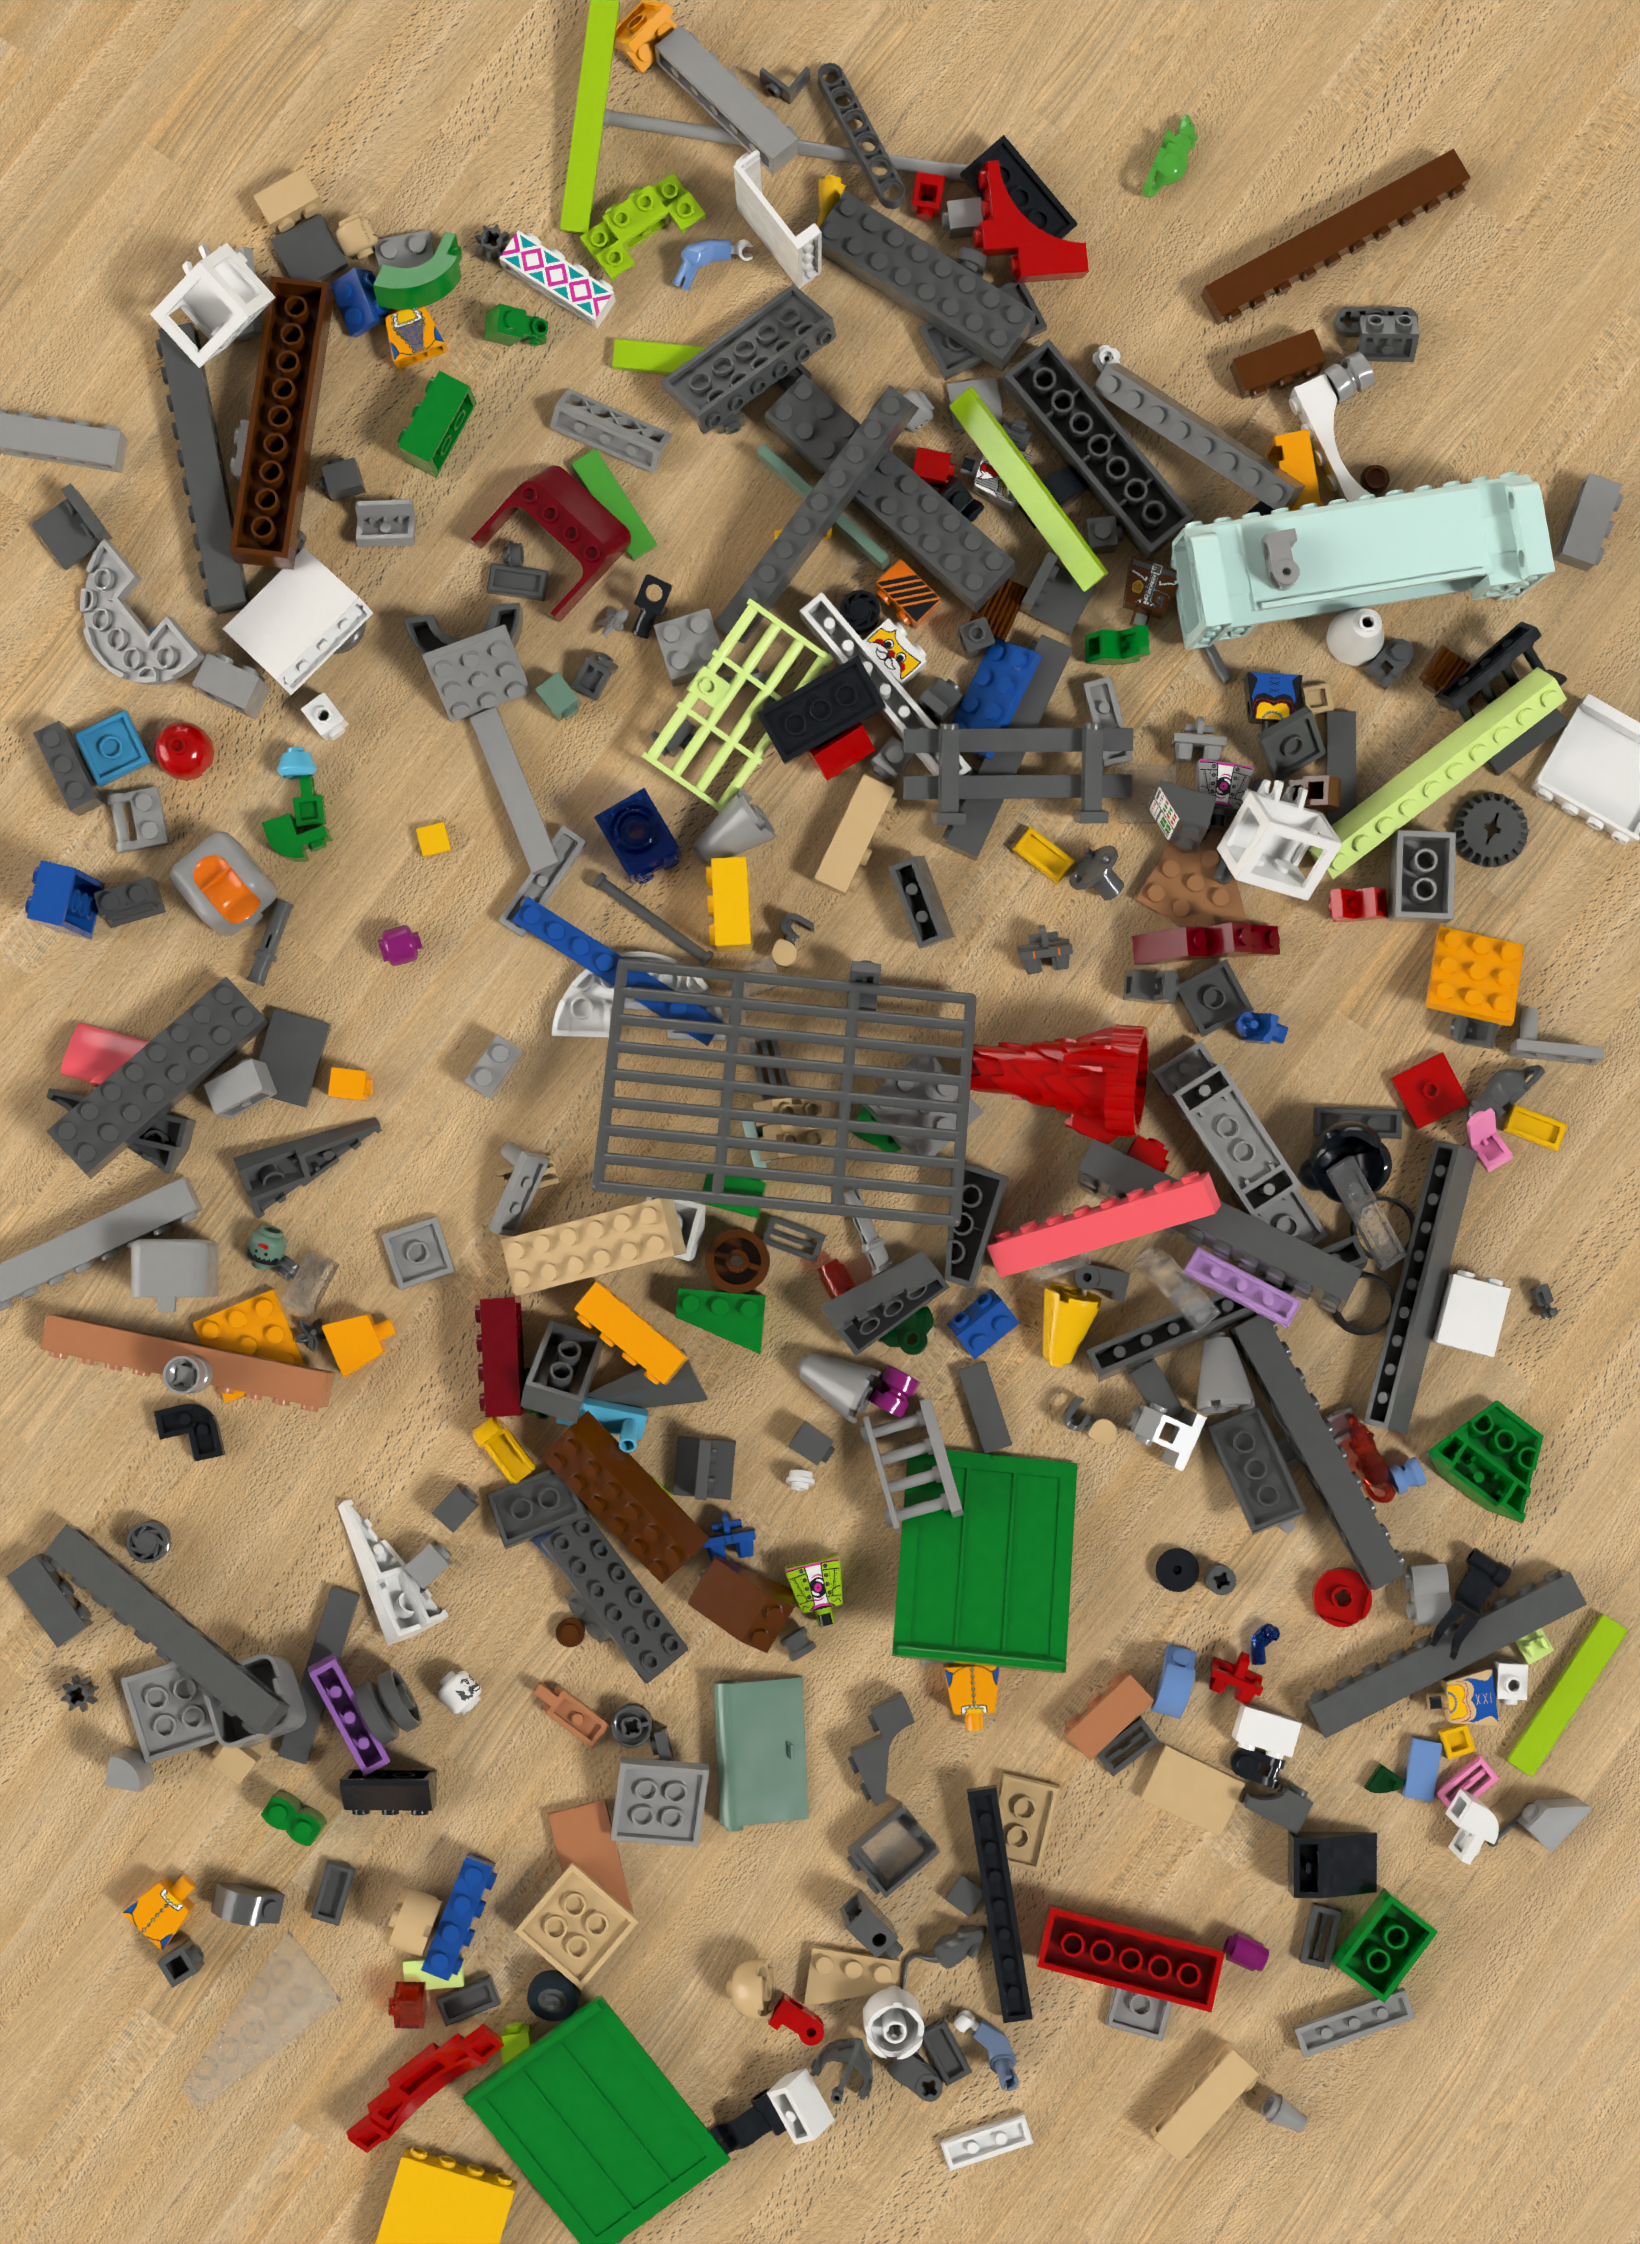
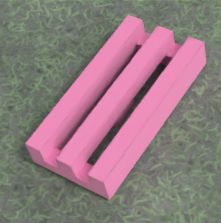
M1477 1755L1435 1790V1794L1449 1808L1460 1789L1466 1791L1487 1773L1489 1777L1470 1792V1794L1478 1798L1496 1783L1499 1777L1480 1755ZM1478 1766H1482L1477 1772H1475L1471 1777H1469L1465 1782H1463L1447 1797L1445 1796V1794L1448 1791H1450L1454 1786H1456L1460 1781H1462Z

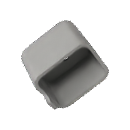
M140 1239L132 1244L131 1297H157L158 1312H175L176 1297L219 1296V1247L214 1240Z
M259 1654L239 1662L290 1705L269 1735L258 1733L253 1735L241 1726L243 1720L237 1715L234 1717L228 1715L219 1707L221 1702L216 1697L209 1698L204 1695L216 1738L225 1747H253L297 1730L303 1726L307 1717L293 1666L287 1658L282 1656Z

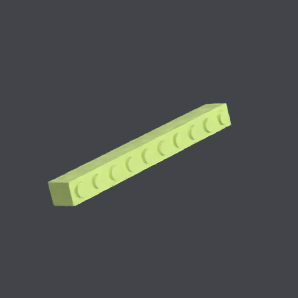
M1537 667L1334 823L1331 827L1343 844L1325 873L1332 879L1336 878L1565 702L1567 698L1556 679ZM1310 845L1308 851L1315 862H1317L1324 849Z

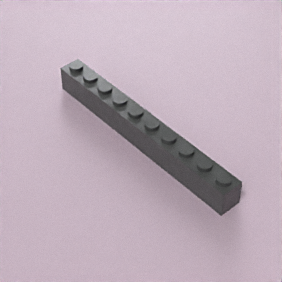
M193 323L178 325L198 349L201 350L199 334ZM163 328L158 329L160 339L156 340V347L159 356L164 358L165 367H161V373L165 385L169 384L170 395H166L167 404L170 412H174L176 422L172 423V430L175 439L180 441L181 450H177L180 467H185L186 478H182L185 494L190 495L192 504L188 506V514L191 523H195L197 533L193 534V540L196 550L201 551L202 561L198 562L201 577L202 579L206 578L208 589L204 590L207 606H211L217 614L241 610L250 602L243 564L236 563L229 552L234 516L205 365L198 368Z
M889 385L714 623L726 634H729L748 605L746 603L749 598L768 612L916 414L919 407ZM760 613L755 615L738 642L744 644L747 642L764 619L763 615Z
M1436 1140L1434 1142L1364 1419L1365 1424L1403 1434L1408 1432L1478 1154L1477 1151L1462 1145Z
M1356 1234L1320 1249L1359 1269L1365 1268L1368 1263L1366 1254ZM1264 1274L1257 1277L1295 1298L1298 1297L1292 1293V1288L1284 1284L1277 1286L1268 1282ZM1218 1293L1087 1350V1358L1098 1382H1101L1258 1313Z
M1257 1314L1229 1329L1231 1337L1368 1590H1377L1406 1574L1403 1568L1405 1561L1397 1549L1394 1550L1389 1542L1391 1536L1388 1529L1383 1523L1379 1524L1375 1516L1377 1512L1375 1505L1369 1497L1365 1498L1360 1489L1362 1482L1355 1471L1351 1472L1346 1463L1348 1456L1341 1445L1337 1446L1332 1437L1334 1430L1327 1419H1322L1318 1411L1320 1405L1313 1393H1308L1304 1385L1306 1382L1304 1374L1298 1367H1294L1290 1360L1292 1353L1288 1345L1284 1341L1281 1342L1276 1334V1331H1278L1276 1323Z
M66 1524L45 1551L52 1558L50 1563L56 1569L63 1573L65 1571L73 1576L71 1581L82 1590H86V1588L94 1594L92 1599L104 1608L110 1607L115 1612L113 1617L125 1626L130 1624L136 1630L134 1635L144 1643L148 1644L151 1642L157 1647L155 1653L167 1662L172 1660L179 1667L176 1670L188 1680L192 1678L200 1684L198 1689L209 1698L216 1697L221 1702L219 1707L232 1717L237 1715L243 1720L241 1726L253 1735L257 1733L269 1735L289 1709L290 1705L79 1527Z
M1559 1568L1554 1569L1543 1576L1544 1580L1536 1584L1534 1582L1526 1583L1517 1589L1519 1593L1508 1597V1595L1501 1596L1491 1602L1493 1606L1484 1611L1480 1609V1618L1475 1627L1463 1640L1455 1660L1449 1657L1451 1643L1455 1632L1462 1622L1458 1624L1454 1622L1444 1632L1435 1647L1430 1644L1432 1639L1430 1635L1423 1636L1414 1641L1415 1646L1406 1651L1403 1648L1395 1650L1388 1655V1660L1380 1664L1372 1662L1362 1668L1363 1673L1355 1677L1347 1675L1337 1680V1686L1327 1691L1325 1688L1313 1692L1310 1695L1311 1699L1306 1701L1305 1704L1320 1733L1327 1738L1587 1605L1572 1574L1565 1570L1560 1571Z

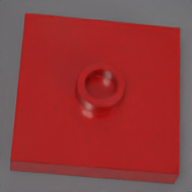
M1443 1052L1390 1078L1416 1130L1470 1104Z

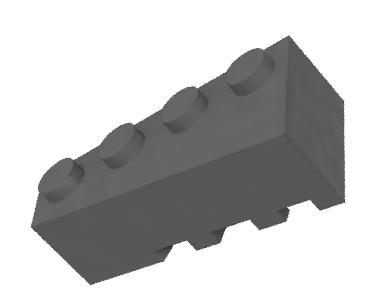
M965 1164L961 1223L957 1227L948 1226L945 1267L946 1281L976 1289L987 1254V1245L990 1243L1009 1182L1007 1176ZM951 1170V1183H950V1186L952 1185V1171H953V1170Z

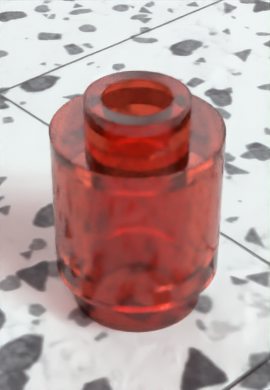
M837 1258L817 1269L820 1274L818 1278L831 1300L856 1287L844 1263L840 1264Z

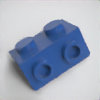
M353 268L330 284L350 337L357 338L377 324L386 325L385 317L389 315L388 308L377 305L373 287L376 277L370 270Z
M990 1289L978 1296L975 1302L965 1310L957 1313L947 1326L975 1360L1020 1323L993 1289Z

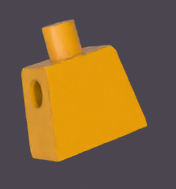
M372 1314L321 1326L342 1377L352 1375L386 1353L387 1349L383 1340L397 1334L391 1318L376 1324Z

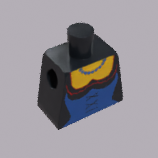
M1247 672L1243 678L1248 722L1251 724H1262L1261 732L1293 714L1296 709L1303 675Z

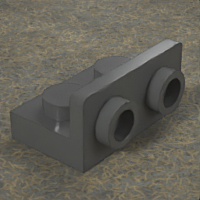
M1360 315V334L1356 351L1362 353L1367 361L1414 362L1420 335L1416 316Z

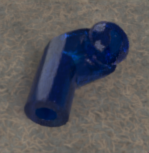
M1265 1624L1251 1636L1252 1665L1266 1664L1265 1648L1273 1640L1277 1641L1279 1639L1280 1631L1278 1627L1272 1624Z

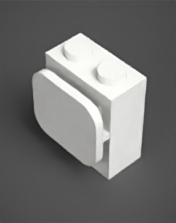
M1458 1270L1457 1275L1448 1274L1431 1342L1494 1357L1511 1289L1502 1287L1504 1281L1489 1277H1486L1485 1282L1475 1280V1274L1467 1271Z

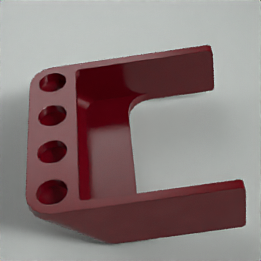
M553 465L520 484L475 533L471 540L482 549L519 508L525 510L581 563L583 568L580 581L550 613L561 622L628 549L632 538L627 527L565 469Z

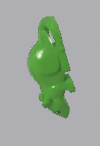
M1189 115L1183 116L1179 121L1175 135H1172V130H1167L1142 190V194L1145 197L1155 196L1163 186L1177 183L1185 175L1188 167V153L1190 148L1195 147V141L1198 139Z

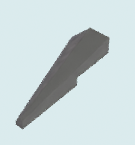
M49 1088L47 1094L48 1099L63 1106L67 1111L72 1110L86 1097ZM165 1114L127 1148L140 1155L146 1161L161 1168L165 1173L173 1174L190 1148L196 1121Z

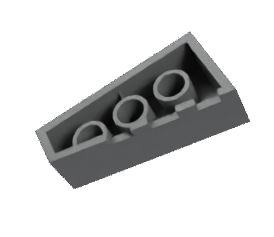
M921 1251L819 1307L854 1355L857 1356L947 1290L949 1285L925 1252Z

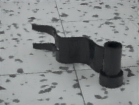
M1474 1548L1467 1556L1466 1563L1471 1565L1456 1589L1453 1605L1436 1626L1430 1644L1435 1647L1444 1632L1465 1613L1464 1620L1455 1632L1451 1643L1449 1657L1453 1660L1456 1659L1463 1640L1477 1624L1480 1618V1609L1494 1586L1502 1587L1512 1572V1569L1503 1562L1497 1563L1477 1548Z
M770 2088L764 2089L755 2095L750 2101L753 2106L740 2116L729 2122L721 2123L709 2131L716 2141L724 2139L720 2146L727 2154L750 2146L770 2131H773L774 2135L778 2136L787 2130L767 2095Z

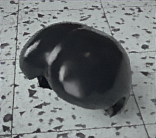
M1341 1121L1332 1124L1320 1134L1310 1149L1309 1158L1301 1164L1298 1175L1301 1183L1307 1189L1321 1191L1327 1198L1335 1202L1352 1203L1365 1194L1376 1193L1387 1183L1391 1174L1392 1159L1388 1148L1381 1142V1138L1372 1127L1359 1121Z

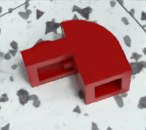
M1371 887L1357 890L1343 888L1330 890L1331 897L1328 900V908L1334 922H1355L1388 918L1386 889Z

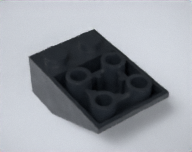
M1288 1831L1289 1893L1293 1898H1332L1376 1893L1377 1833L1299 1831L1297 1835L1292 1831Z

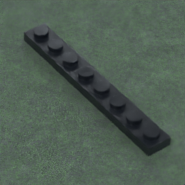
M996 1785L967 1789L1003 2023L1030 2020L1033 2017Z

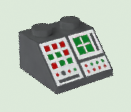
M1160 780L1148 810L1169 843L1175 844L1182 850L1197 851L1209 827L1217 797Z

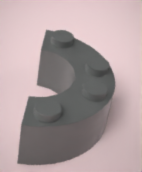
M520 603L491 606L490 618L485 628L478 634L505 624L515 648L523 627V609ZM433 614L404 618L407 631L421 654L463 640L445 634L440 629Z

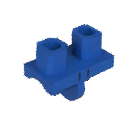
M1245 1011L1238 1015L1235 1023L1236 1030L1242 1035L1240 1040L1247 1043L1270 1044L1273 1041L1283 1044L1288 1032V1027L1277 1023L1279 1016L1271 1013Z
M728 1512L722 1513L723 1522L712 1523L713 1532L724 1530L725 1534L708 1536L710 1539L703 1545V1548H707L710 1561H712L714 1555L727 1560L725 1545L736 1543L738 1558L753 1556V1540L756 1539L755 1529L731 1532V1529L742 1527L741 1519L730 1520Z

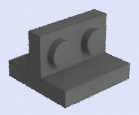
M678 1436L673 1495L691 1496L698 1500H707V1498L731 1500L736 1441Z

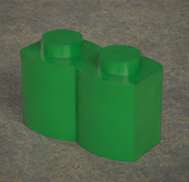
M278 1790L271 1797L261 1813L266 1823L276 1829L286 1830L292 1840L304 1846H311L327 1824V1820L322 1813L312 1807L303 1806L296 1796L282 1790Z

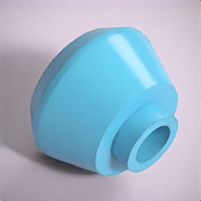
M304 747L287 748V752L281 755L277 768L278 774L285 779H299L301 776L309 775L312 777L317 771L311 754L304 752Z

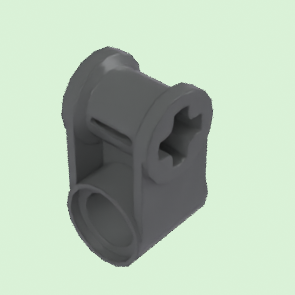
M917 2052L904 2059H897L896 2057L887 2068L888 2073L896 2081L909 2088L924 2101H935L942 2094L943 2079L939 2071L928 2064ZM931 2080L935 2081V2089L933 2087L924 2088V2081L927 2083L931 2082Z

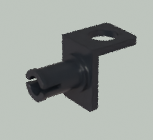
M650 574L645 576L634 602V605L639 606L641 610L631 629L633 634L646 639L649 637V632L656 616H661L668 611L665 604L672 590L671 584ZM655 584L662 589L660 600L652 601L647 597L646 591L648 586Z

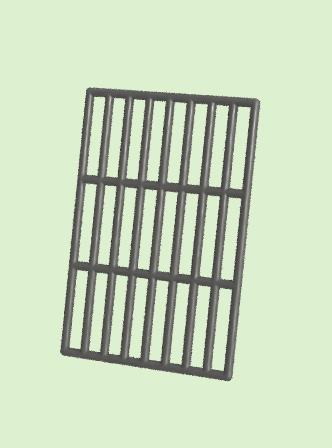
M620 959L617 962L592 1189L595 1192L950 1227L959 1226L962 1212L977 1003L976 995L964 992ZM628 971L733 981L732 994L730 997L626 986ZM744 982L849 993L848 1008L743 998ZM860 994L965 1004L964 1020L859 1009ZM625 998L730 1008L729 1024L624 1014ZM752 1010L846 1020L845 1035L745 1026L740 1025L741 1011ZM858 1021L963 1031L962 1047L857 1037ZM622 1025L727 1035L726 1051L620 1041ZM739 1037L844 1047L843 1063L738 1053ZM856 1048L958 1058L961 1059L960 1074L855 1064ZM619 1053L724 1063L723 1079L617 1069ZM736 1064L842 1075L841 1089L830 1090L735 1080ZM853 1076L959 1086L958 1102L852 1092ZM615 1081L722 1091L720 1107L616 1097L614 1096ZM733 1092L839 1102L838 1118L732 1108ZM851 1103L957 1114L956 1130L850 1120ZM612 1108L719 1118L718 1133L715 1135L611 1124ZM731 1120L837 1130L836 1146L729 1136ZM851 1131L955 1142L954 1158L847 1148L848 1134ZM609 1136L716 1146L715 1162L609 1153ZM728 1148L834 1158L833 1174L731 1165L726 1164ZM846 1159L953 1170L952 1185L945 1186L845 1176ZM606 1164L713 1175L712 1191L604 1181ZM725 1176L832 1186L831 1203L725 1193ZM844 1188L946 1197L951 1198L950 1213L940 1214L843 1204Z

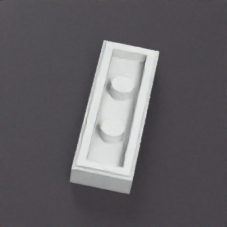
M1024 2112L944 2138L940 2140L949 2171H953L1033 2144V2139Z

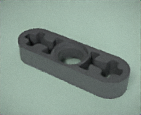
M1345 307L1339 310L1335 316L1333 328L1340 336L1359 337V322L1355 321H1359L1360 315L1416 316L1417 321L1418 315L1409 307ZM1345 316H1349V321L1354 322L1350 328H1346L1345 323H1340Z

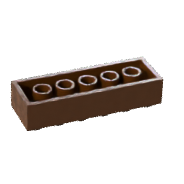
M589 1411L578 1419L577 1424L574 1423L540 1456L661 1584L692 1558L710 1539L629 1453L623 1452L619 1448V1442Z

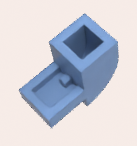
M1170 1644L1167 1645L1162 1673L1155 1686L1152 1704L1153 1712L1178 1719L1181 1718L1187 1706L1195 1678V1651Z

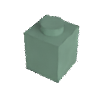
M556 672L535 689L538 696L558 721L563 718L568 720L579 711L580 699L559 672Z

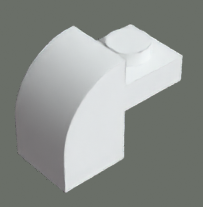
M1460 1789L1445 1813L1459 1827L1448 1848L1460 1861L1470 1865L1474 1857L1480 1852L1485 1840L1495 1844L1499 1826L1495 1815L1476 1796Z

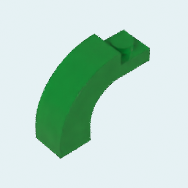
M445 232L435 255L423 265L414 268L382 265L373 284L377 305L389 309H415L435 303L448 295L461 279L459 263L462 257V249L458 246L456 233Z

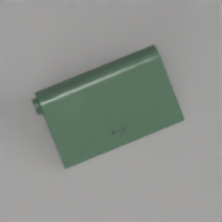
M802 1677L756 1681H715L714 1703L720 1825L726 1826V1831H741L745 1825L809 1819Z

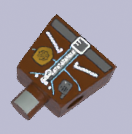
M1136 556L1131 557L1127 570L1123 608L1134 611L1130 626H1147L1150 616L1158 619L1162 618L1179 585L1174 582L1177 581V570Z

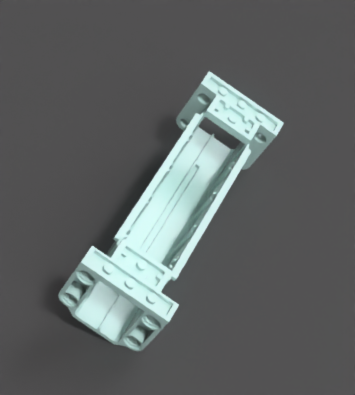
M1508 472L1500 475L1499 479L1489 480V476H1482L1472 479L1471 483L1461 484L1460 481H1451L1443 484L1442 488L1432 489V485H1425L1415 488L1414 492L1404 493L1403 490H1394L1387 492L1385 497L1375 498L1374 494H1368L1358 497L1357 501L1346 502V499H1336L1330 501L1329 505L1318 507L1317 503H1310L1301 506L1300 510L1289 511V508H1279L1271 511L1270 515L1260 516V512H1253L1243 515V519L1232 520L1231 517H1222L1215 519L1213 524L1203 525L1202 521L1188 523L1172 542L1171 568L1177 570V581L1174 582L1179 585L1175 591L1185 651L1210 647L1216 641L1246 637L1259 624L1460 593L1466 590H1470L1472 601L1495 597V601L1521 597L1555 572L1540 486L1537 482H1533L1528 474L1518 475L1517 472ZM1295 528L1297 541L1291 547L1293 561L1300 569V575L1290 589L1279 591L1269 581L1261 540L1266 533Z

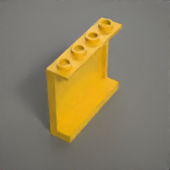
M405 2148L375 2244H500L518 2182L513 2181V2178L507 2174L496 2173V2175L486 2173L482 2167L469 2164L463 2166L457 2164L455 2159L448 2156H439L437 2158L428 2155V2152L422 2148Z

